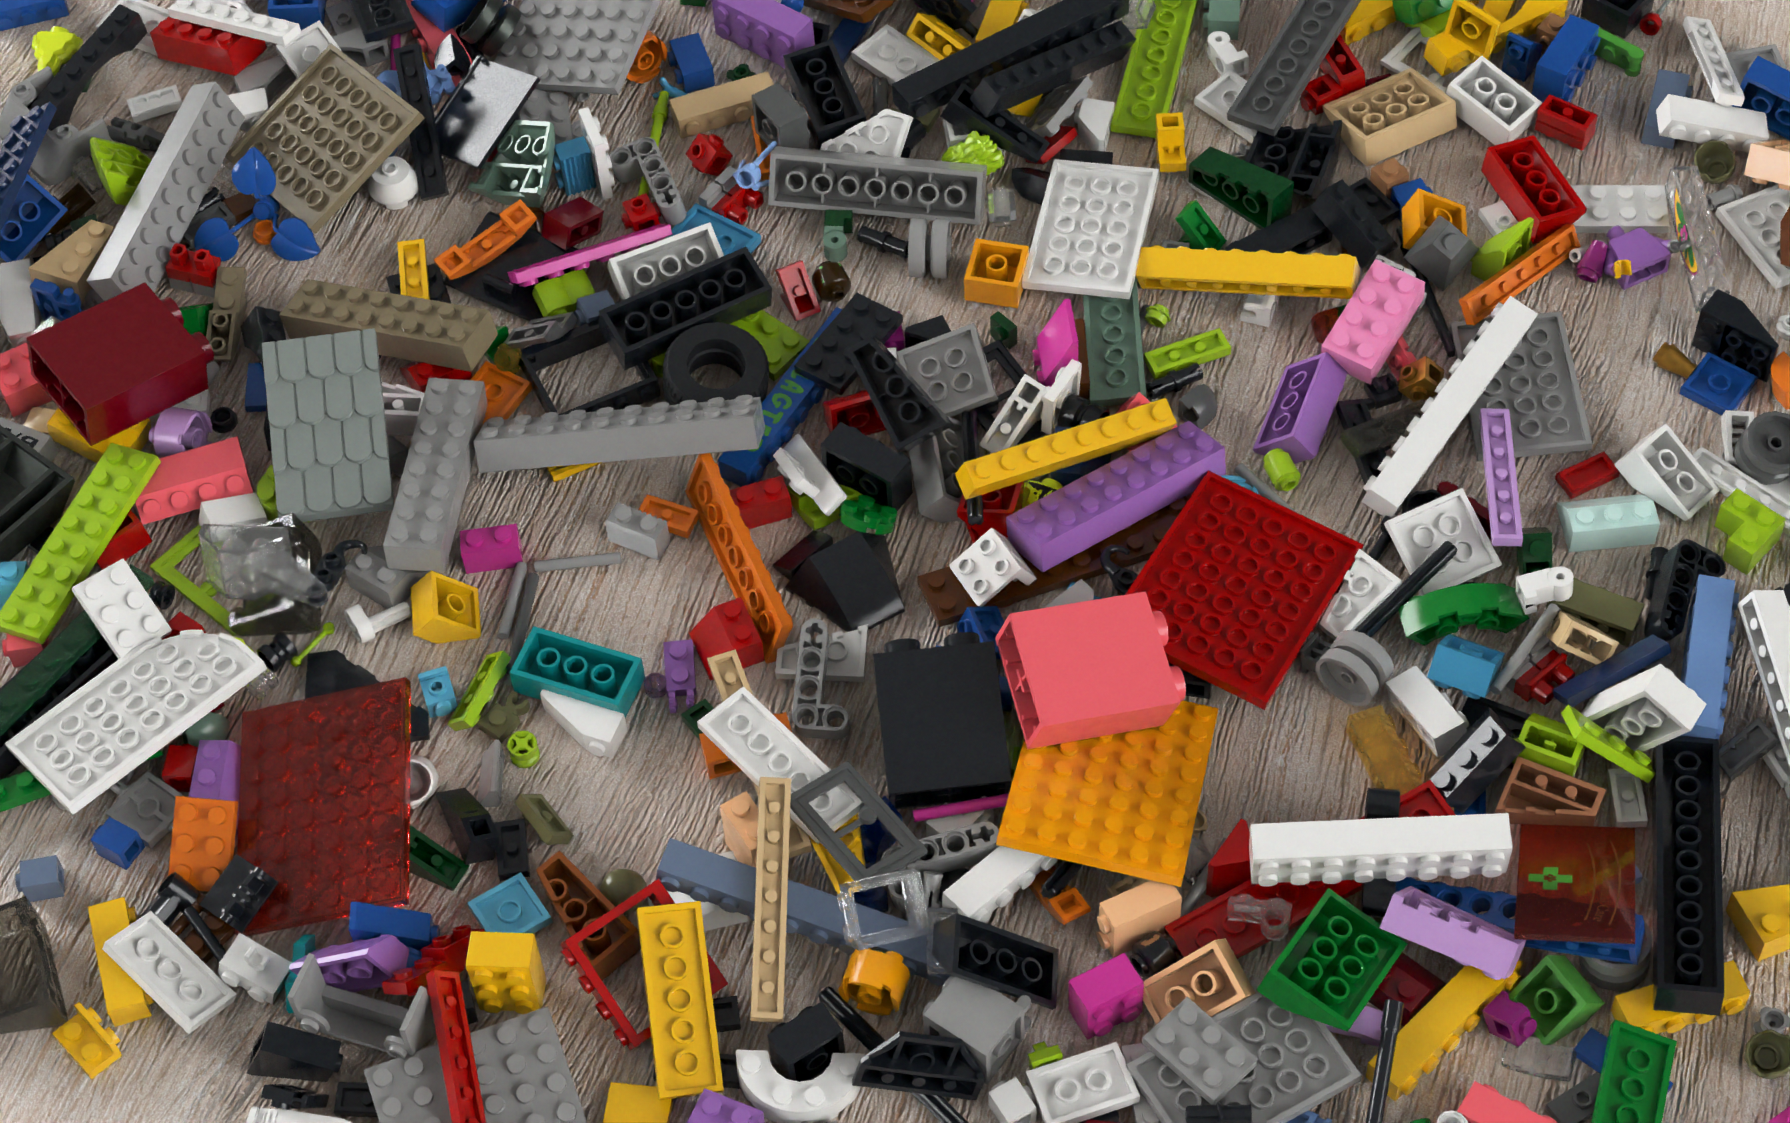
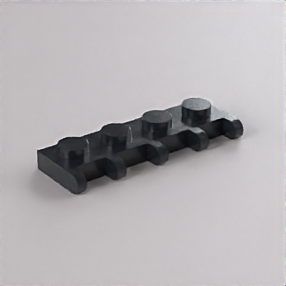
M1372 398L1338 401L1335 409L1365 485L1372 475L1378 477L1381 473L1377 468L1386 457L1385 451L1391 448V443L1389 440H1380L1376 429L1381 428L1383 423L1380 418H1372L1369 410L1375 407V402Z

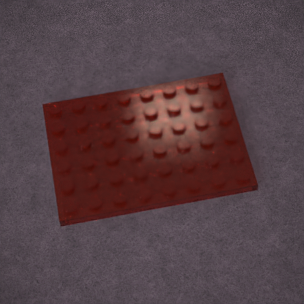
M406 677L242 712L237 855L255 867L257 866L269 876L277 880L279 884L241 934L247 937L350 916L351 902H362L384 907H398L409 904L411 682ZM234 929V934L238 936L240 932Z

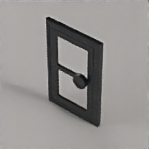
M997 340L983 347L987 363L996 359L1017 387L1026 372L1003 343ZM1016 387L997 396L998 400L971 409L977 413V421L986 433L995 421L992 414L997 412L999 402L1010 397ZM1042 419L1034 423L1017 445L1032 441L1046 434L1041 431Z

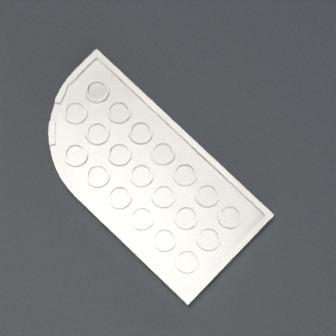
M203 630L180 631L178 636L163 640L159 636L128 652L122 659L117 660L7 741L5 745L31 774L74 815L264 672L267 667L264 661L248 646L225 633L220 632L219 635L204 633Z

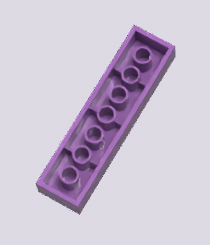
M1187 421L1007 516L1008 540L1021 555L1040 571L1045 572L1195 491L1208 470L1219 476L1225 475V447L1192 422Z

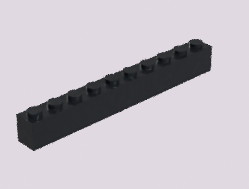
M1129 0L1060 1L893 83V103L903 114L912 116L913 120L922 117L928 112L948 104L962 83L975 90L982 79L1080 38L1102 28L1110 22L1129 14Z

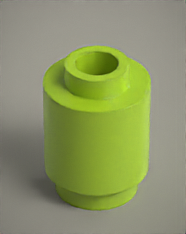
M1281 448L1269 451L1263 458V467L1275 489L1279 491L1294 489L1298 485L1301 474L1289 453L1284 452Z

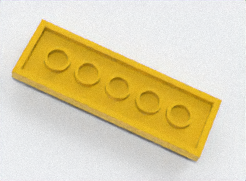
M701 901L639 907L636 911L659 1100L698 1096L702 1094L704 1088L716 1093H723L724 1087Z

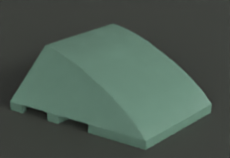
M515 120L497 145L498 153L491 162H485L482 167L485 170L476 183L472 181L467 188L505 205H512L521 199L527 207L540 208L547 191L555 149L554 124L545 121Z

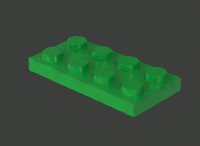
M1615 1019L1610 1025L1591 1123H1662L1677 1041Z

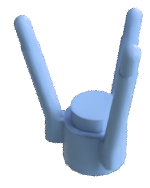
M773 141L754 162L746 164L745 159L741 161L737 171L733 173V177L740 187L744 189L752 188L754 191H757L761 187L769 186V180L759 181L761 170L758 166L776 147V141Z

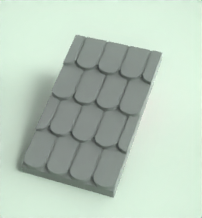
M375 328L262 343L276 504L280 525L393 510L394 497Z

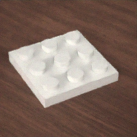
M1463 488L1387 520L1384 523L1410 575L1445 541H1450L1457 548L1456 555L1418 591L1421 596L1439 589L1471 581L1502 566Z

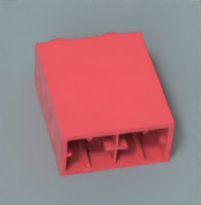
M1146 591L1010 613L995 637L1027 749L1162 726L1181 701L1185 699L1186 684L1184 675L1178 666H1169L1164 651V646L1168 642L1166 619L1161 611L1152 612Z

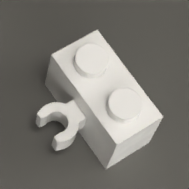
M239 933L219 962L218 974L221 975V979L228 985L233 987L238 985L247 990L249 996L256 1001H266L273 1004L285 986L292 962Z

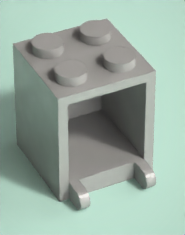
M950 976L942 987V993L936 1000L931 999L923 1010L924 1032L926 1035L962 1039L984 1072V1083L988 1084L1022 1042L1026 1032L1030 1029L1031 1019L1028 1016H1024V1014L1031 1006V999L1027 995H1022L1016 1002H1013L996 990Z

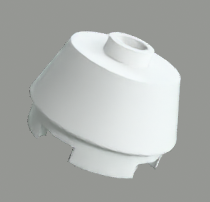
M395 156L388 157L370 176L368 192L375 203L379 202L386 205L389 210L407 207L409 205L408 201L419 194L417 174L404 159Z

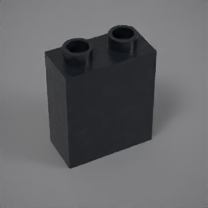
M960 632L945 637L944 646L920 649V642L918 640L904 638L887 642L884 645L885 653L873 654L890 809L897 810L943 805L945 802L950 804L979 799L983 796L990 797L1009 793L1011 774L994 641L980 642L979 634Z

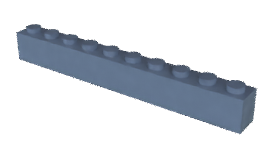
M672 838L669 839L656 874V880L659 878L667 891H678L690 895L696 901L713 903L720 906L724 911L730 913L738 912L749 916L754 921L755 867ZM788 879L786 933H798L807 936L815 943H827L838 947L839 950L846 954H852L858 945H864L872 950L883 953L887 951L897 952L903 956L902 963L907 966L911 975L926 978L929 982L938 986H943L945 981L952 976L945 971L932 955L934 930L843 898L840 899L838 896Z

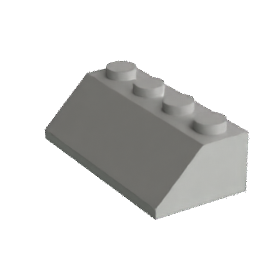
M949 416L947 417L954 426L909 450L919 512L925 517L940 523L961 520L957 517V509L963 493L955 473L964 463L962 422Z

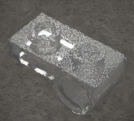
M1240 894L1236 897L1229 896L1227 907L1228 920L1260 924L1262 935L1269 941H1280L1287 936L1292 921V903H1288L1280 898H1270L1268 900L1255 899L1246 894ZM1276 918L1281 920L1282 923L1278 926H1272L1267 921Z

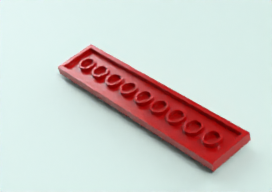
M1431 780L1400 796L1398 818L1456 815ZM1251 879L1164 926V932L1173 938L1178 947L1177 952L1182 959L1208 943L1226 938L1236 958L1239 959L1303 923L1328 888L1346 899L1361 891L1362 883L1355 880H1342L1336 884L1310 881L1305 885H1293L1291 882L1277 883L1274 886L1264 887L1259 884H1251Z

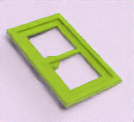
M198 524L150 565V569L168 584L173 585L179 593L231 635L235 636L283 594L288 587L232 542L211 545V547L228 559L231 564L212 581H206L200 588L176 570L174 566L204 541L208 543L200 524ZM238 567L265 590L234 616L211 597L215 596L218 592L217 584Z

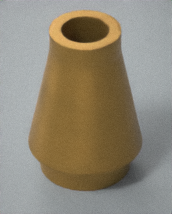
M1664 342L1653 358V361L1658 364L1657 367L1680 375L1685 379H1688L1697 367L1673 343L1670 345Z

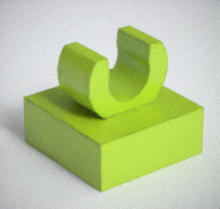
M1045 1041L1032 1045L1035 1052L1028 1054L1030 1070L1063 1059L1058 1044L1047 1047Z

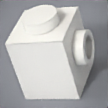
M1017 1077L1008 1082L1006 1080L998 1082L988 1092L989 1107L999 1123H1035L1037 1121L1034 1095L1027 1085H1021Z

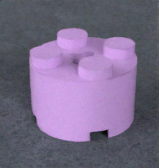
M170 407L161 412L156 425L150 429L149 441L154 443V450L158 458L211 444L212 442H208L207 438L208 432L212 433V423L205 412Z

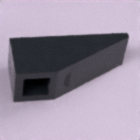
M466 788L437 792L436 797L464 864L468 865L494 860L500 836L490 813Z

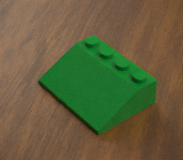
M1328 888L1256 990L1284 1010L1348 1032L1408 943L1395 934L1380 929L1381 924Z

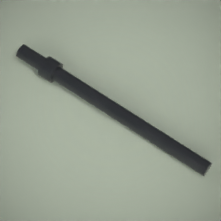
M1402 226L1396 229V232L1401 242L1400 249L1404 257L1409 250L1403 248ZM1410 264L1412 271L1416 274V278L1425 282V292L1427 293L1425 302L1447 356L1454 357L1455 347L1428 278Z

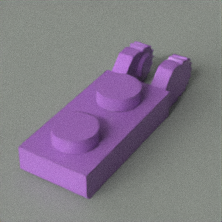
M693 639L663 642L666 693L669 698L670 714L677 713V696H687L686 706L688 709L695 705L697 690Z

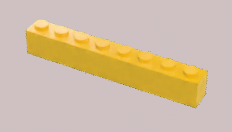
M1153 245L1151 247H1141L1136 278L1142 289L1351 299L1358 288L1361 269L1357 258L1349 254L1330 256L1317 252L1308 255L1297 254L1292 251L1271 253L1266 250H1259L1257 252H1244L1240 249L1220 251L1214 248L1198 250L1184 246L1177 247L1176 249Z
M1163 398L966 461L957 470L955 476L965 500L1155 439L1170 431L1177 422L1167 399Z

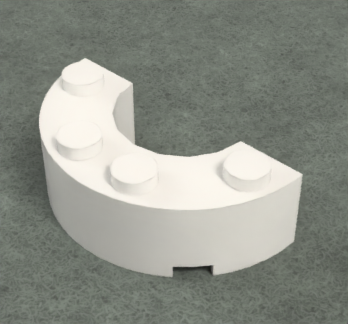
M736 1050L737 1076L745 1098L754 1107L763 1111L765 1118L776 1123H801L806 1121L808 1123H825L837 1117L838 1113L848 1104L851 1105L859 1093L861 1086H853L852 1078L860 1059L865 1054L833 1053L830 1065L823 1074L812 1080L798 1082L786 1079L776 1072L770 1063L768 1051Z

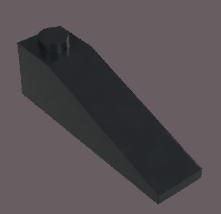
M962 83L940 117L964 133L969 134L972 131H978L980 136L989 135L990 139L993 140L992 144L996 143L997 147L1037 164L1050 143L1004 111L985 118L970 100L974 90Z

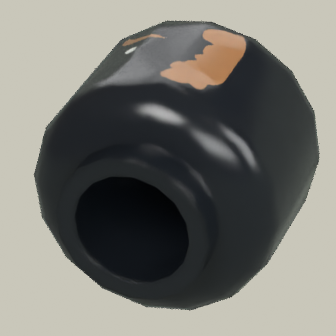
M1154 931L1132 945L1130 961L1140 976L1150 978L1177 962L1175 952L1178 951V947L1171 936H1164Z

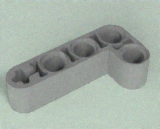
M643 137L614 149L609 154L612 170L618 181L630 182L644 176L661 215L667 224L677 225L685 220L687 213L682 198L653 138Z
M816 618L807 620L801 628L792 720L796 732L802 737L838 740L848 735L851 728L850 720L846 709L842 706L823 704L830 641L826 624ZM815 632L820 633L816 637L817 647H813L811 640ZM811 659L820 662L815 668H807L805 666L807 661ZM812 687L817 690L813 696L807 697L802 695L806 688ZM804 716H812L814 718V721L809 725L799 723V720ZM833 718L844 720L843 724L839 727H831L829 725Z
M980 822L918 839L928 850L926 855H932L933 857L929 860H921L919 858L886 879L894 907L902 912H909L917 907L916 901L919 898L916 880L923 879L924 871L945 873L978 864L1000 846L996 845L999 832L997 826L991 822ZM896 845L886 849L882 854L881 860L899 850L902 846ZM957 846L963 848L958 852L950 851L952 848ZM902 890L911 891L907 895H898V893Z

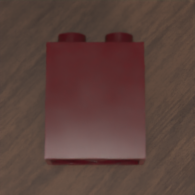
M145 282L26 338L31 375L90 446L207 390V364L214 361V353L209 341L201 332L197 331L190 335L183 327V316L175 301L171 297L160 300Z

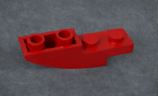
M461 925L453 928V933L433 938L430 945L421 949L422 958L414 961V966L396 970L393 972V977L382 982L384 994L415 996L419 986L426 987L429 995L426 974L433 970L459 972L460 974L466 967L471 931L485 932V930L471 929L470 925Z

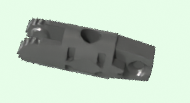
M117 117L112 119V126H107L112 140L154 152L157 151L165 134L153 128Z

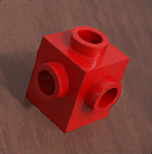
M699 133L686 152L687 157L692 161V166L696 170L714 176H719L733 157L731 152L723 145L724 141L715 134L709 136Z
M647 193L622 202L624 213L621 214V219L626 230L631 228L632 232H636L660 224L658 218L661 217L660 209L656 201L651 203Z

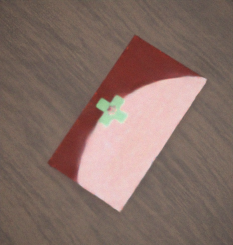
M1521 824L1514 939L1635 944V828Z

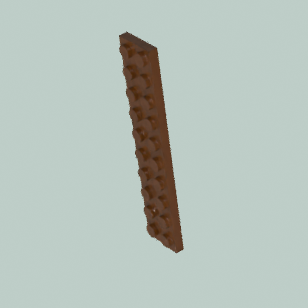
M1184 496L1045 572L1040 571L1019 553L1037 579L1029 586L1019 580L1016 582L1012 580L984 606H997L1001 608L1066 587L1071 582L1076 583L1080 579L1084 581L1106 574L1107 572L1100 563V555L1106 547L1111 545H1121L1130 550L1129 555H1125L1122 552H1115L1110 555V560L1122 568L1149 560L1187 503L1188 498ZM949 566L917 576V583L938 627L958 622L967 607H979Z

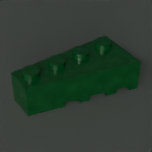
M1211 146L1189 164V183L1257 228L1263 229L1273 224L1276 220L1291 215L1294 181Z

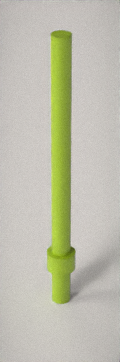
M660 91L657 105L654 106L652 113L654 121L650 138L655 140L658 147L663 124L667 120L669 113L667 105L670 94L667 91ZM644 176L641 177L638 196L645 193L649 195L650 189Z

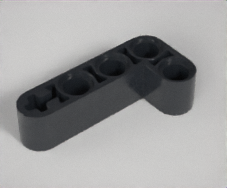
M1689 539L1682 540L1664 553L1644 627L1645 638L1654 634L1662 640L1669 642L1682 632L1694 586L1696 587L1699 574L1713 577L1724 575L1726 564L1721 556Z
M1368 788L1364 819L1398 818L1400 790ZM1380 878L1362 883V912L1372 917H1384L1391 898L1396 891V881Z

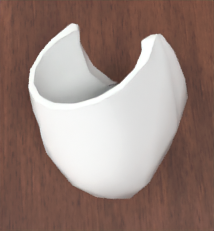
M408 755L400 758L382 776L389 795L398 803L413 810L435 793L439 778L433 763L419 755Z

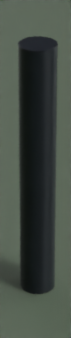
M193 906L186 908L183 911V915L216 960L220 962L226 954V950Z

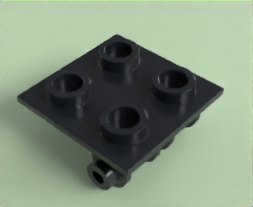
M236 854L199 905L240 933H243L279 882L259 867H255Z

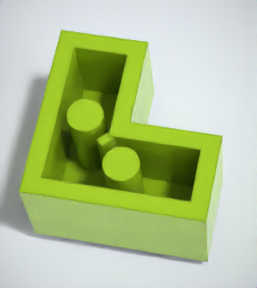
M1736 488L1720 505L1714 525L1731 536L1727 541L1722 559L1747 575L1780 540L1786 519Z

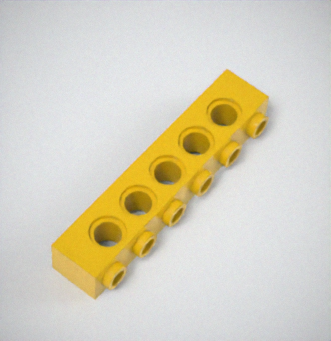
M918 12L906 33V36L939 60L973 45V43L937 17ZM1043 94L1007 110L1015 115L1031 117Z

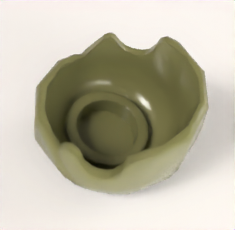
M1710 140L1702 143L1695 151V171L1706 183H1722L1728 180L1735 172V154L1729 149L1727 143Z
M616 869L604 877L599 891L616 907L645 888L647 883L636 871ZM645 899L623 914L628 915L630 912L637 910V908L643 905Z
M1772 1029L1753 1035L1746 1043L1744 1059L1751 1072L1769 1080L1786 1076L1790 1071V1036L1780 1034Z

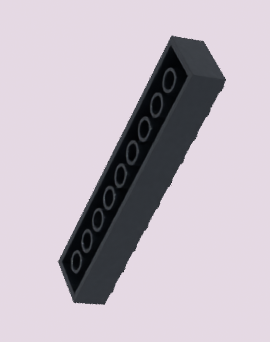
M1678 736L1655 746L1652 756V768L1656 773L1652 779L1653 1010L1720 1016L1724 998L1719 739Z

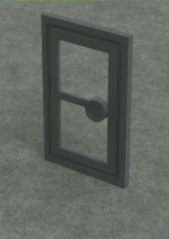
M848 761L791 794L790 808L863 892L918 860L928 852L925 846ZM845 782L865 806L859 810L858 820L835 833L809 802ZM878 819L902 848L866 869L840 838L861 825L873 824Z

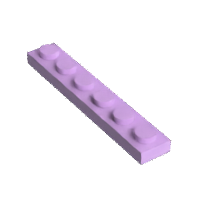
M1481 408L1479 420L1492 546L1522 547L1523 532L1509 409Z

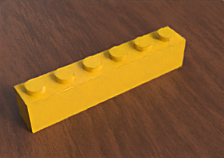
M1518 959L1511 976L1506 979L1501 978L1500 980L1484 975L1482 973L1483 970L1476 967L1464 966L1400 1030L1397 1035L1387 1094L1391 1099L1396 1101L1402 1094L1409 1095L1417 1086V1079L1424 1072L1427 1075L1430 1074L1438 1065V1058L1445 1051L1447 1053L1452 1052L1460 1041L1459 1037L1465 1031L1471 1032L1481 1020L1480 1016L1483 1014L1482 1010L1502 990L1512 991L1518 985L1522 978L1519 975L1522 961ZM1377 1054L1368 1062L1365 1076L1372 1083Z

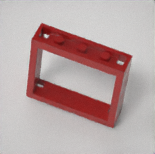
M659 878L560 944L563 948L560 952L566 959L564 961L569 967L574 966L580 974L578 981L587 994L592 992L598 1001L595 1005L597 1011L605 1021L608 1019L611 1021L616 1029L613 1031L616 1040H619L623 1047L627 1045L629 1050L634 1049L651 1037L650 1026L640 1033H636L578 943L647 897H649L654 906L675 904ZM707 952L713 995L728 985V982Z

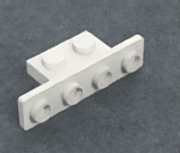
M796 434L783 449L780 447L773 455L779 464L777 467L778 471L784 477L791 480L788 483L789 486L799 495L804 492L811 497L825 515L830 516L847 498L845 492L800 434Z

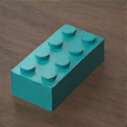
M533 626L509 672L513 690L519 694L541 700L540 693L544 689L623 713L625 718L645 680L642 658Z

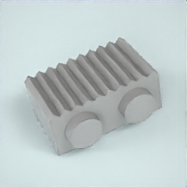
M621 502L615 505L605 521L608 541L656 560L661 558L670 544L666 520L657 519L656 516L647 515L646 512L642 513L641 510L637 511L636 508L632 509L631 506L627 507L626 504L622 505Z

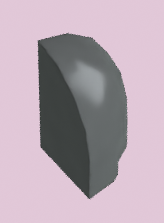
M1205 384L1198 385L1179 399L1178 417L1184 422H1192L1201 430L1215 418L1218 409L1217 400L1211 388Z

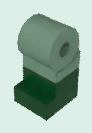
M826 210L824 254L825 258L831 262H841L847 257V240L845 235L846 233H853L852 210Z

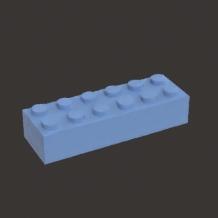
M1701 574L1698 576L1689 608L1680 681L1688 688L1694 690L1697 696L1707 705L1692 730L1681 735L1683 737L1719 739V735H1722L1725 717L1722 716V709H1725L1728 691H1725V684H1728L1731 666H1728V659H1731L1734 642L1731 641V635L1734 634L1736 617L1733 616L1739 601V593L1734 592L1735 580Z

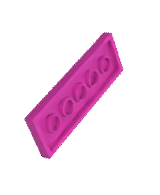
M658 224L507 273L510 283L527 287L539 283V277L544 276L545 278L552 279L564 275L563 270L567 268L575 271L590 266L589 261L592 260L600 261V263L606 262L616 257L615 253L617 252L624 254L641 248L640 245L642 244L649 245L673 234L670 224Z

